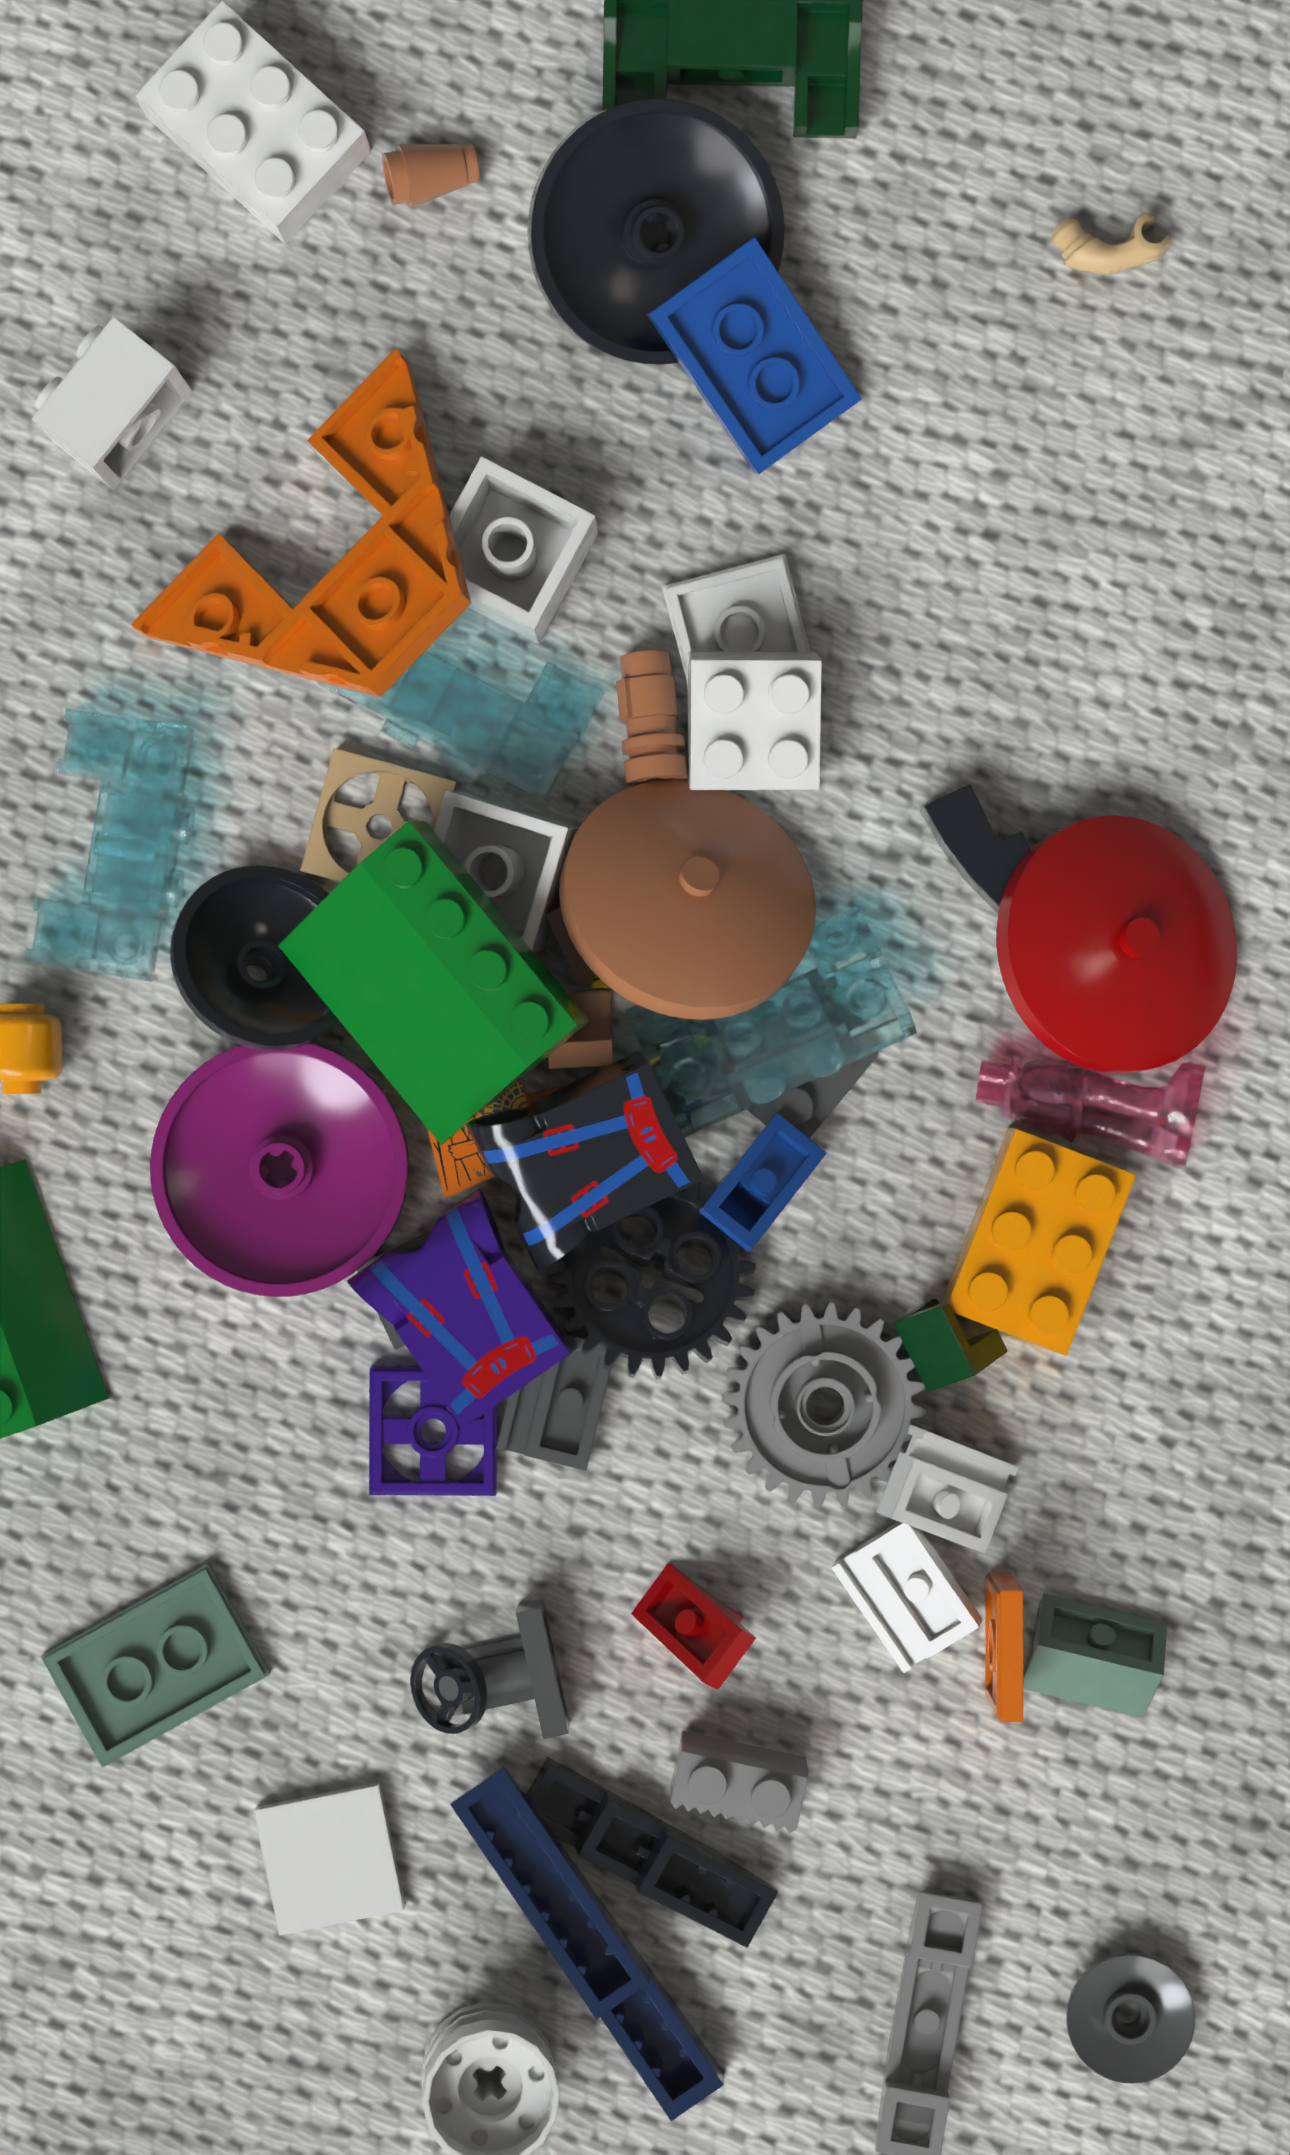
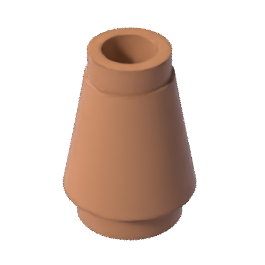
M472 143L464 145L397 144L396 151L382 154L384 179L392 205L406 203L411 209L480 180L478 160Z

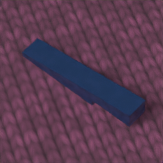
M502 1766L453 1800L450 1805L595 2019H602L670 2121H673L724 2085L725 2073L506 1767Z

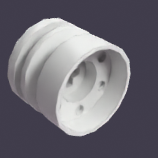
M481 2002L459 2008L437 2026L424 2052L421 2072L422 2105L428 2129L443 2150L450 2155H529L541 2146L556 2122L560 2092L549 2040L534 2019L511 2005ZM496 2066H499L500 2083L496 2084L488 2079L482 2085L478 2084L477 2069L479 2067L490 2072Z

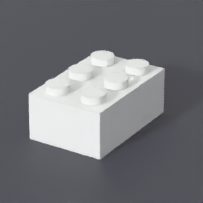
M223 1L216 6L135 95L145 116L285 245L371 152L365 131Z

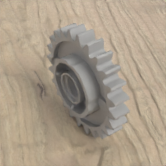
M833 1301L827 1302L820 1317L813 1315L806 1302L801 1303L800 1318L793 1322L781 1310L778 1311L777 1322L779 1328L777 1331L771 1332L758 1324L755 1330L761 1341L760 1345L757 1348L744 1344L738 1346V1350L747 1361V1365L745 1367H728L726 1371L727 1375L740 1385L736 1390L722 1393V1401L738 1408L736 1413L723 1420L724 1428L740 1429L743 1433L733 1442L731 1448L734 1453L745 1451L753 1453L745 1467L749 1475L761 1469L769 1471L765 1482V1489L767 1491H772L782 1482L787 1483L788 1499L791 1503H795L804 1490L811 1491L816 1508H821L825 1495L828 1492L836 1494L842 1507L847 1506L849 1489L852 1487H857L868 1499L871 1498L872 1487L870 1480L877 1476L888 1483L891 1475L888 1467L889 1463L897 1460L899 1452L906 1454L902 1444L905 1441H911L912 1435L907 1434L911 1419L925 1416L928 1413L926 1407L911 1401L912 1396L924 1390L925 1386L922 1380L907 1379V1373L915 1366L910 1356L900 1358L896 1356V1352L902 1344L899 1334L885 1340L881 1339L880 1334L884 1321L880 1317L871 1321L867 1326H861V1311L855 1305L846 1317L841 1319L837 1316V1310ZM821 1387L833 1388L842 1397V1406L839 1413L832 1419L825 1421L814 1419L806 1410V1402L809 1395Z

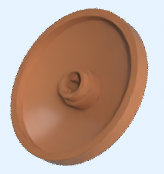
M662 780L642 783L622 790L599 804L586 817L574 835L563 861L560 874L559 898L563 921L573 945L584 962L596 976L624 998L651 1011L672 1017L700 1020L718 1019L743 1013L764 1003L774 996L794 974L809 947L814 931L816 903L811 876L799 850L785 831L764 811L740 796L726 790H690L688 781Z

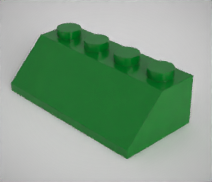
M26 1159L0 1167V1439L109 1399Z

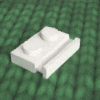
M910 1424L907 1434L912 1435L908 1449L906 1454L899 1452L876 1512L985 1554L1008 1496L1007 1493L1003 1492L1009 1474L1016 1476L1019 1467Z
M899 1521L861 1544L855 1551L837 1560L832 1566V1570L903 1673L910 1670L914 1664L924 1658L928 1659L980 1627L983 1620L923 1531Z

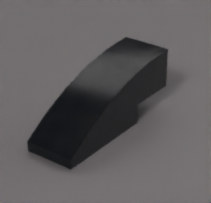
M971 784L923 806L920 812L940 848L963 879L998 913L1003 893L1011 875L1031 849L1022 831L998 842Z

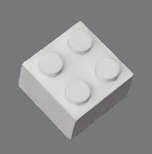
M113 317L104 329L101 326H96L85 336L76 351V357L79 360L65 378L55 377L45 386L36 400L35 407L38 411L32 420L59 448L114 491L192 394V390L171 362Z
M481 456L449 515L471 599V604L468 608L539 644L598 535L596 516Z
M688 652L687 771L690 790H820L822 660L816 652Z
M446 790L434 832L533 952L546 950L552 929L545 914L558 909L559 904L556 898L559 896L560 874L563 861L579 827L466 792Z

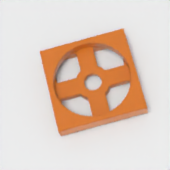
M988 1572V1575H985V1696L1000 1722H1023V1589L1011 1572Z

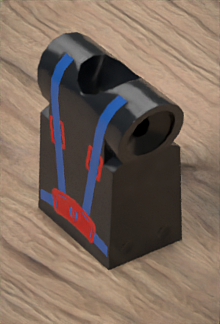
M639 1051L535 1101L529 1107L487 1114L475 1118L466 1124L488 1171L505 1181L515 1190L516 1208L514 1225L536 1269L539 1270L550 1266L570 1252L590 1231H598L704 1180L649 1062Z

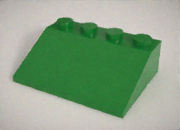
M408 821L361 861L278 945L441 1145L445 1144L464 1128L467 1122L477 1117L590 1022L426 821Z

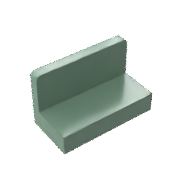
M1043 1594L1036 1616L1033 1650L1023 1671V1689L1142 1717L1145 1715L1164 1676L1167 1623Z

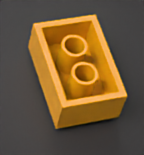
M1008 1128L941 1303L949 1304L955 1314L1067 1356L1136 1175L1016 1128Z

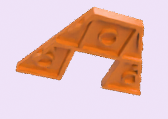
M396 348L307 440L383 516L294 608L230 542L218 533L131 624L134 629L143 636L153 640L381 697L471 604V599L411 365Z

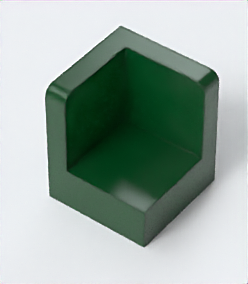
M936 1299L924 1302L893 1323L927 1392L975 1376L1008 1352L997 1329L966 1339L950 1305L947 1303L939 1304Z

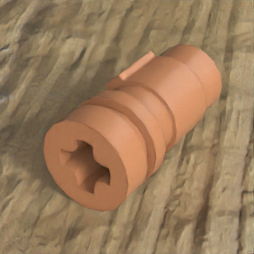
M645 650L622 655L620 657L622 679L616 681L620 721H624L627 727L628 739L622 741L623 755L630 758L624 761L626 785L633 787L653 781L687 780L686 756L679 754V751L685 749L684 735L677 733L676 719H678L675 679L671 672L670 652L664 650Z

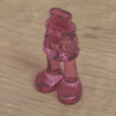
M1016 1056L1012 1057L1010 1065L982 1060L975 1102L1002 1107L1003 1117L1016 1121L1018 1118L1024 1124L1050 1136L1057 1133L1071 1143L1074 1141L1077 1133L1098 1136L1150 1156L1164 1166L1185 1169L1206 1065L1193 1062L1181 1063L1166 1085L1161 1087H1144L1123 1082L1075 1064H1067L1065 1060H1033L1026 1062L1023 1068H1020L1021 1057Z

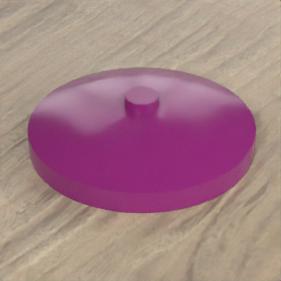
M311 1043L287 1050H260L241 1045L220 1053L205 1062L179 1086L169 1100L155 1131L150 1158V1181L156 1209L165 1230L181 1253L196 1268L219 1283L241 1292L267 1297H291L316 1292L342 1281L364 1266L381 1249L392 1233L404 1206L409 1180V1154L406 1137L397 1112L386 1093L367 1072L354 1062L335 1051Z

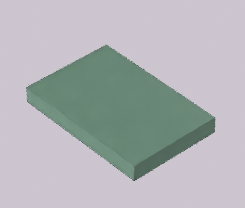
M210 1562L40 1656L102 1768L262 1680L271 1673Z

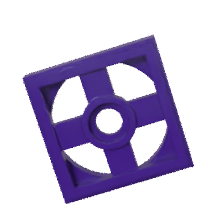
M371 1366L369 1368V1495L496 1496L498 1404L484 1413V1418H477L462 1429L452 1413L446 1409V1404L420 1366ZM408 1381H420V1410L412 1418H383V1408L393 1392ZM429 1419L440 1420L445 1426V1437L438 1443H429L421 1435V1427ZM383 1444H410L420 1454V1482H414L404 1477L390 1464L383 1452ZM454 1445H484V1455L471 1472L457 1481L446 1482V1453Z

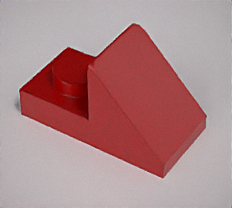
M670 1563L665 1566L631 1613L703 1683L717 1690L756 1639L740 1623L744 1617Z

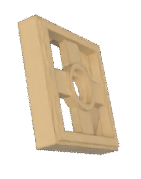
M333 748L300 871L341 882L350 871L340 867L332 857L325 840L327 827L356 834L357 840L361 843L356 862L357 866L407 823L398 811L405 782L415 784L427 798L433 814L432 829L434 831L445 791H456L458 783L450 779ZM369 772L380 775L373 803L360 809L335 802L339 788L352 778ZM376 815L388 817L392 824L389 836L381 840L372 838L367 830L369 820Z

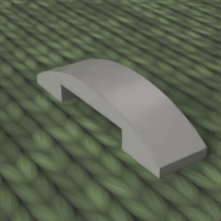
M919 1891L908 1935L887 2050L876 2132V2152L892 2155H941L950 2103L948 2089L969 1968H973L983 1909L982 1902Z

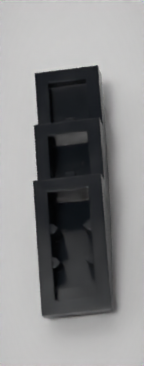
M548 1756L526 1794L555 1837L575 1847L578 1856L633 1883L638 1893L748 1948L778 1894V1890L774 1886L723 1854Z

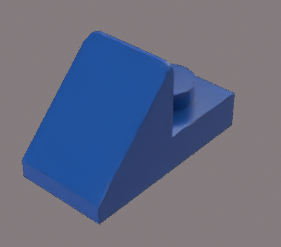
M776 1113L734 1167L718 1183L699 1212L750 1252L827 1152Z

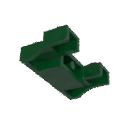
M604 0L602 110L635 100L667 99V84L794 87L793 137L856 139L859 128L863 0Z

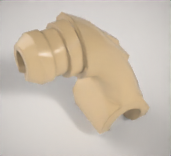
M1148 213L1137 218L1129 238L1118 244L1109 245L1102 242L1098 237L1094 238L1090 232L1086 233L1078 220L1070 217L1058 224L1052 231V242L1063 252L1062 257L1066 261L1064 263L1065 266L1080 272L1104 275L1118 274L1119 271L1136 268L1162 259L1172 237L1171 235L1166 236L1159 243H1150L1145 240L1142 232L1148 230L1157 219L1156 216Z

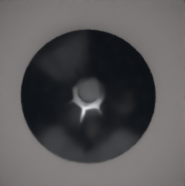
M645 99L621 103L602 110L575 127L552 152L539 175L530 202L527 230L529 255L536 281L546 302L561 322L578 338L608 355L626 361L658 365L679 362L646 313L752 237L756 238L778 272L784 249L785 234L784 213L775 179L768 164L755 145L743 132L722 116L707 108L674 99Z

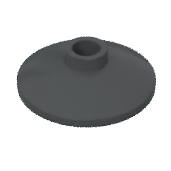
M1125 1953L1102 1959L1081 1975L1069 1996L1066 2009V2025L1073 2048L1080 2059L1092 2071L1115 2082L1135 2084L1159 2078L1180 2062L1193 2038L1195 2011L1188 1989L1174 1970L1153 1957ZM1125 2002L1135 2003L1139 2007V2015L1131 2023H1123L1116 2018L1118 2007Z

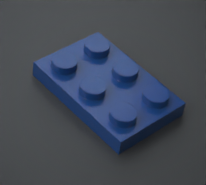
M755 237L746 240L646 313L755 474H760L862 400Z

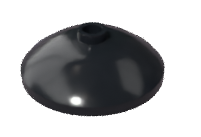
M259 865L234 868L220 873L202 884L187 900L178 915L170 945V961L173 976L181 996L192 1012L207 1027L225 1039L239 1045L260 1050H287L300 1047L319 1039L329 1032L339 1022L338 1018L278 946L329 893L315 882L300 874L283 868ZM251 965L260 966L266 973V979L262 981L253 979L248 974L247 967Z

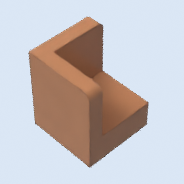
M606 990L567 992L590 1022L548 1056L549 1069L605 1067L614 1062L610 993Z

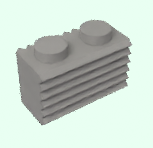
M682 1731L670 1786V1802L675 1809L684 1805L688 1812L696 1807L700 1815L709 1810L713 1817L722 1813L725 1820L734 1815L738 1823L747 1818L751 1826L760 1821L763 1828L772 1824L776 1831L785 1826L790 1834L798 1827L809 1773L806 1757Z

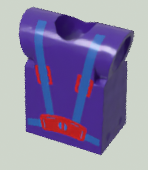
M480 1188L437 1217L430 1236L420 1249L410 1252L388 1251L347 1280L351 1288L367 1304L394 1325L397 1334L462 1429L575 1351L511 1256L505 1251L495 1219Z

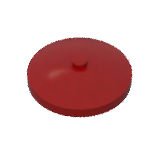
M1120 815L1098 816L1076 822L1055 831L1037 843L1015 868L1002 896L996 927V947L1000 972L1006 991L1015 1010L1030 1031L1046 1047L1065 1060L1089 1070L1111 1074L1136 1073L1161 1067L1191 1052L1211 1033L1220 1020L1233 989L1237 966V940L1231 909L1210 867L1191 846L1169 830L1147 820Z

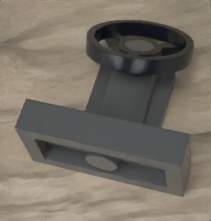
M543 1599L518 1604L516 1617L521 1635L519 1637L464 1649L454 1644L441 1643L427 1648L418 1655L411 1670V1693L418 1711L428 1724L440 1732L457 1734L474 1727L481 1720L487 1709L535 1699L543 1739L569 1734L570 1720ZM435 1653H445L450 1655L453 1665H451ZM426 1663L436 1676L434 1679V1690L441 1702L439 1715L426 1700L422 1690V1677ZM460 1704H462L464 1715L471 1713L469 1719L464 1724L450 1723Z

